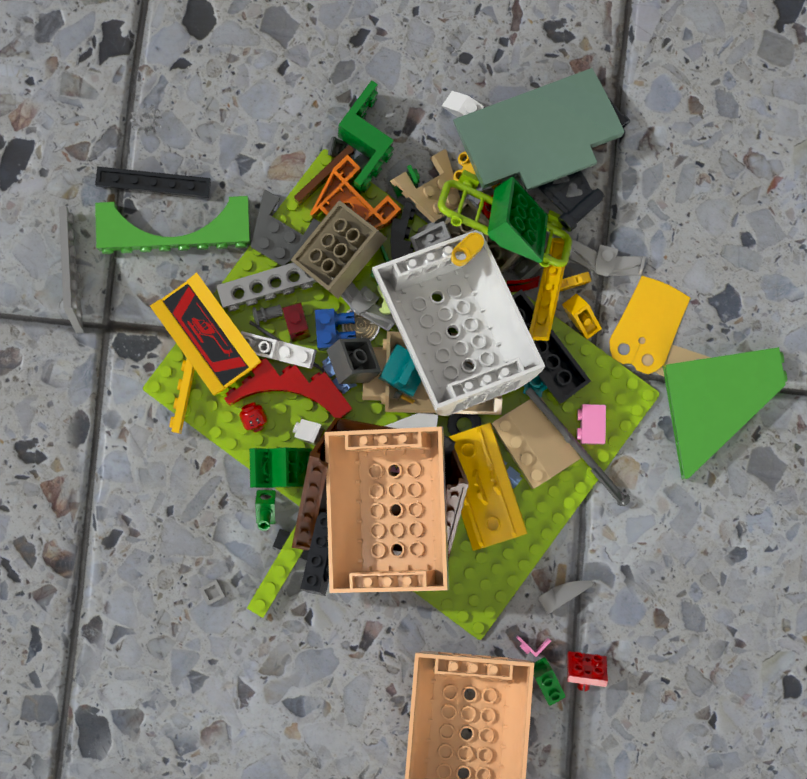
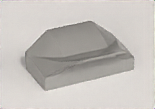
M438 220L419 228L417 234L410 237L415 252L452 239L444 221L439 222Z

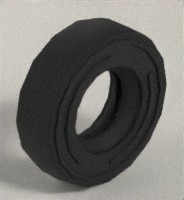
M450 415L447 422L448 432L451 436L461 433L457 428V422L464 417L470 419L472 428L481 426L482 423L479 415Z

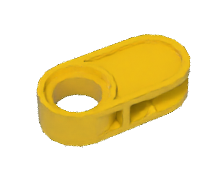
M476 232L468 234L452 250L451 261L453 264L464 266L475 257L484 245L482 235ZM463 252L466 258L459 260L456 258L455 253Z
M589 272L562 279L560 292L590 283L592 280Z

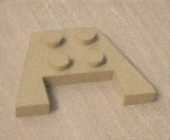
M446 149L430 157L440 175L419 188H415L407 172L390 181L392 185H397L403 191L402 194L406 198L409 197L416 204L415 207L432 223L445 216L438 208V200L444 183L448 180H454ZM450 188L445 205L450 210H455L459 207L461 199L458 189Z

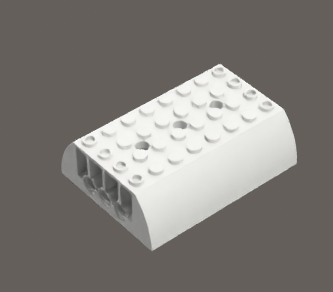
M477 230L372 267L375 279L434 410L440 416L452 415L519 389L534 379L545 368L544 362L485 238L481 251L466 265L456 266L451 261L452 250L468 234L476 232L484 238L483 233ZM463 252L455 253L456 258L459 260L466 258ZM439 294L442 300L436 302L432 299V295ZM455 328L458 334L451 336L447 330ZM463 363H472L474 369L466 370Z

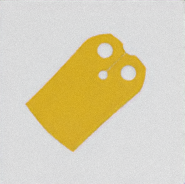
M641 276L619 323L611 335L609 344L612 358L622 364L632 363L637 371L645 374H651L661 368L667 359L677 329L691 298L666 283ZM640 337L645 338L646 341L644 344L639 343L638 340ZM621 343L629 345L630 351L627 355H621L618 352V346ZM643 355H652L654 359L653 364L645 366L641 360Z

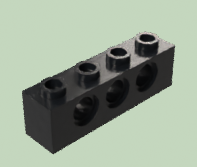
M319 511L300 589L307 593L326 596L329 583L327 513Z

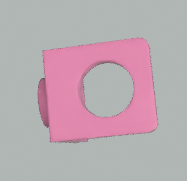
M519 636L516 637L522 643L520 647L527 654L531 652L535 657L551 642L547 638L536 651H533Z

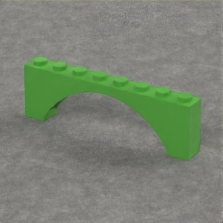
M248 196L229 197V202L223 211L208 225L193 233L177 237H162L140 230L119 213L115 202L95 203L96 248L102 251L103 254H112L117 250H121V253H132L133 250L151 252L152 249L171 251V248L186 251L190 250V247L206 250L209 249V246H216L217 249H226L230 245H235L236 248H246L247 245H251L250 200Z

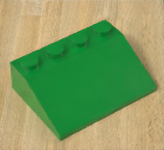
M511 177L494 189L488 236L500 247L538 263L543 262L548 215L517 180Z

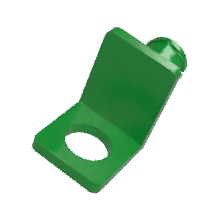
M257 490L256 523L262 531L268 530L270 524H275L276 521L275 490ZM262 495H270V496H271L270 499H266V500H265V499H261L260 497H261Z

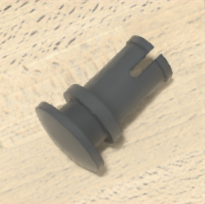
M280 304L265 309L261 307L257 311L253 307V318L257 326H260L259 322L261 321L267 322L268 319L283 316Z

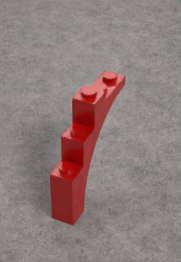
M260 358L261 363L251 370L255 375L254 377L248 376L241 382L243 385L237 389L235 387L230 389L226 393L227 397L224 398L228 405L232 406L243 398L257 393L270 391L290 392L317 402L334 418H343L353 411L352 407L325 372L315 374L309 383L296 365L293 367L289 365L281 371L283 374L279 376L267 358L264 360Z

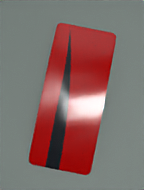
M540 275L523 280H507L506 284L510 292H518L521 289L523 291L534 289L539 285Z

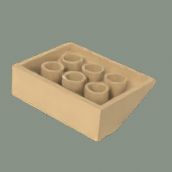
M531 399L491 423L492 428L531 489L538 487L581 459L576 450L565 441L563 435Z

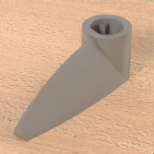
M592 581L567 582L548 590L539 596L538 600L547 614H550L594 584Z

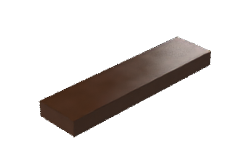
M350 145L347 146L294 196L295 202L299 206L328 180L333 168L347 154L350 157L355 155L354 149Z

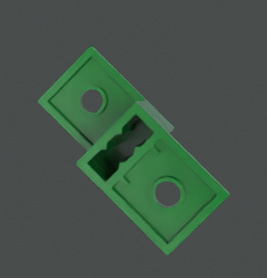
M372 80L338 125V138L370 159L354 181V189L360 195L362 192L366 193L368 191L372 178L379 176L383 163L390 161L394 150V140L364 120L367 115L365 113L369 107L373 108L377 102L378 84Z

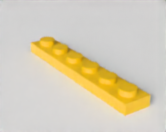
M552 238L549 254L556 259H561L564 247V240L562 238ZM550 264V266L543 269L529 330L533 340L549 341L565 266L556 267Z

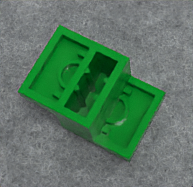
M250 448V488L303 487L312 448Z

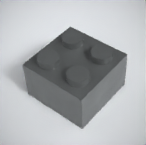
M369 338L339 339L327 349L339 384L369 383L382 372Z

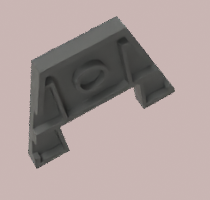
M265 189L251 248L280 266L287 265L321 222L313 219L304 235L270 216L280 198Z

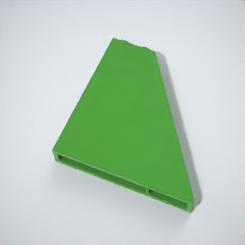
M779 347L663 366L682 480L690 478L786 385L787 373L783 370L782 366L784 355L782 351L780 352Z

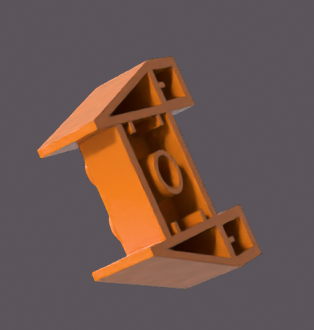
M347 154L333 168L310 214L314 219L321 212L327 216L340 200L377 230L389 226L393 222V218H397L402 213V210L388 195L373 208L350 185L362 170Z

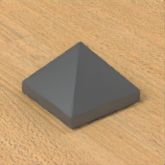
M331 137L328 155L334 158L345 149L346 142L336 137Z

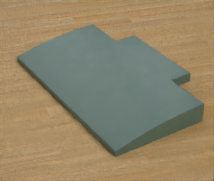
M593 68L453 119V123L482 190L504 182L511 177L520 176L525 190L528 191L597 164V160L591 148L620 138L624 134V129Z

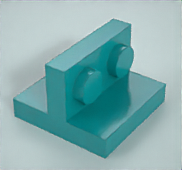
M396 344L378 379L413 397L421 379L408 350Z

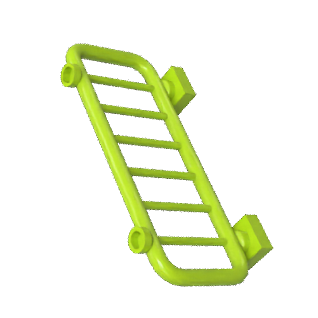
M463 170L458 181L448 180L444 183L438 200V208L442 214L451 218L450 222L453 226L464 224L488 235V227L478 221L484 202L492 205L493 197L476 190L479 184L477 176ZM450 188H456L463 192L457 212L450 210L445 205ZM466 194L481 200L475 221L461 215ZM549 210L547 214V231L550 233L543 262L539 264L542 267H548L550 264L556 267H563L569 261L572 238L567 232L562 230L563 226L558 221L560 214ZM553 234L564 240L561 259H556L549 255Z

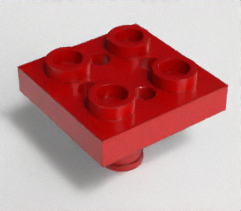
M568 651L567 682L578 683L577 688L583 691L584 685V691H588L590 685L607 687V656Z

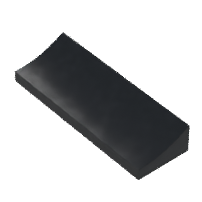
M521 289L512 297L529 331L535 306ZM552 329L549 341L533 340L545 365V368L537 376L559 405L591 382Z

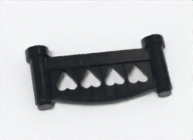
M581 171L567 175L569 177L568 182L553 184L552 181L538 186L563 213L558 217V221L568 232L574 230L577 227V223L603 201L605 197L600 189H591ZM571 183L576 184L577 189L582 190V195L566 198L568 187Z

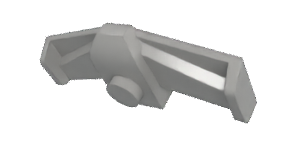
M572 239L569 259L594 271L597 275L607 277L641 275L646 256L617 257L618 249L599 245L597 252Z
M351 283L341 295L353 312L384 330L389 331L396 324L392 314L384 315L379 311L381 307L376 305L379 297L366 286L359 291Z

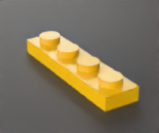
M188 359L183 360L181 371L184 374L183 378L179 379L177 387L180 393L179 397L175 398L173 409H176L175 416L171 417L169 428H172L171 432L182 434L195 372Z

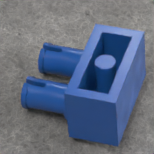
M334 308L315 310L317 348L319 351L327 350L339 339L356 338V330L349 332L337 331L338 325L355 324L354 312L337 313Z

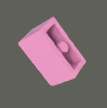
M582 404L580 409H577V420H580V428H577V440H580V444H605L606 405Z

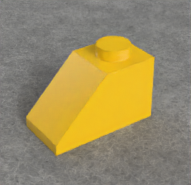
M577 293L562 304L569 319L587 340L602 329L589 304Z

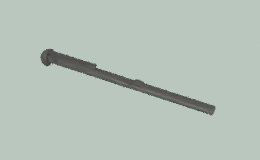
M531 387L528 388L525 393L563 435L565 441L592 469L591 472L616 499L619 506L628 505L630 502L629 494L624 495L535 391Z

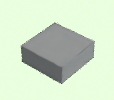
M217 579L199 588L207 605L226 597Z

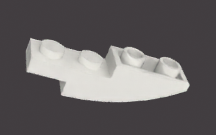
M241 331V334L256 355L312 369L317 350Z

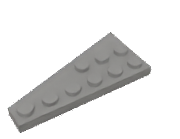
M60 206L63 308L76 334L84 333L80 302L82 296L78 284L81 283L80 273L77 272L74 247L75 234L72 229L74 216L73 213L69 212L67 206Z

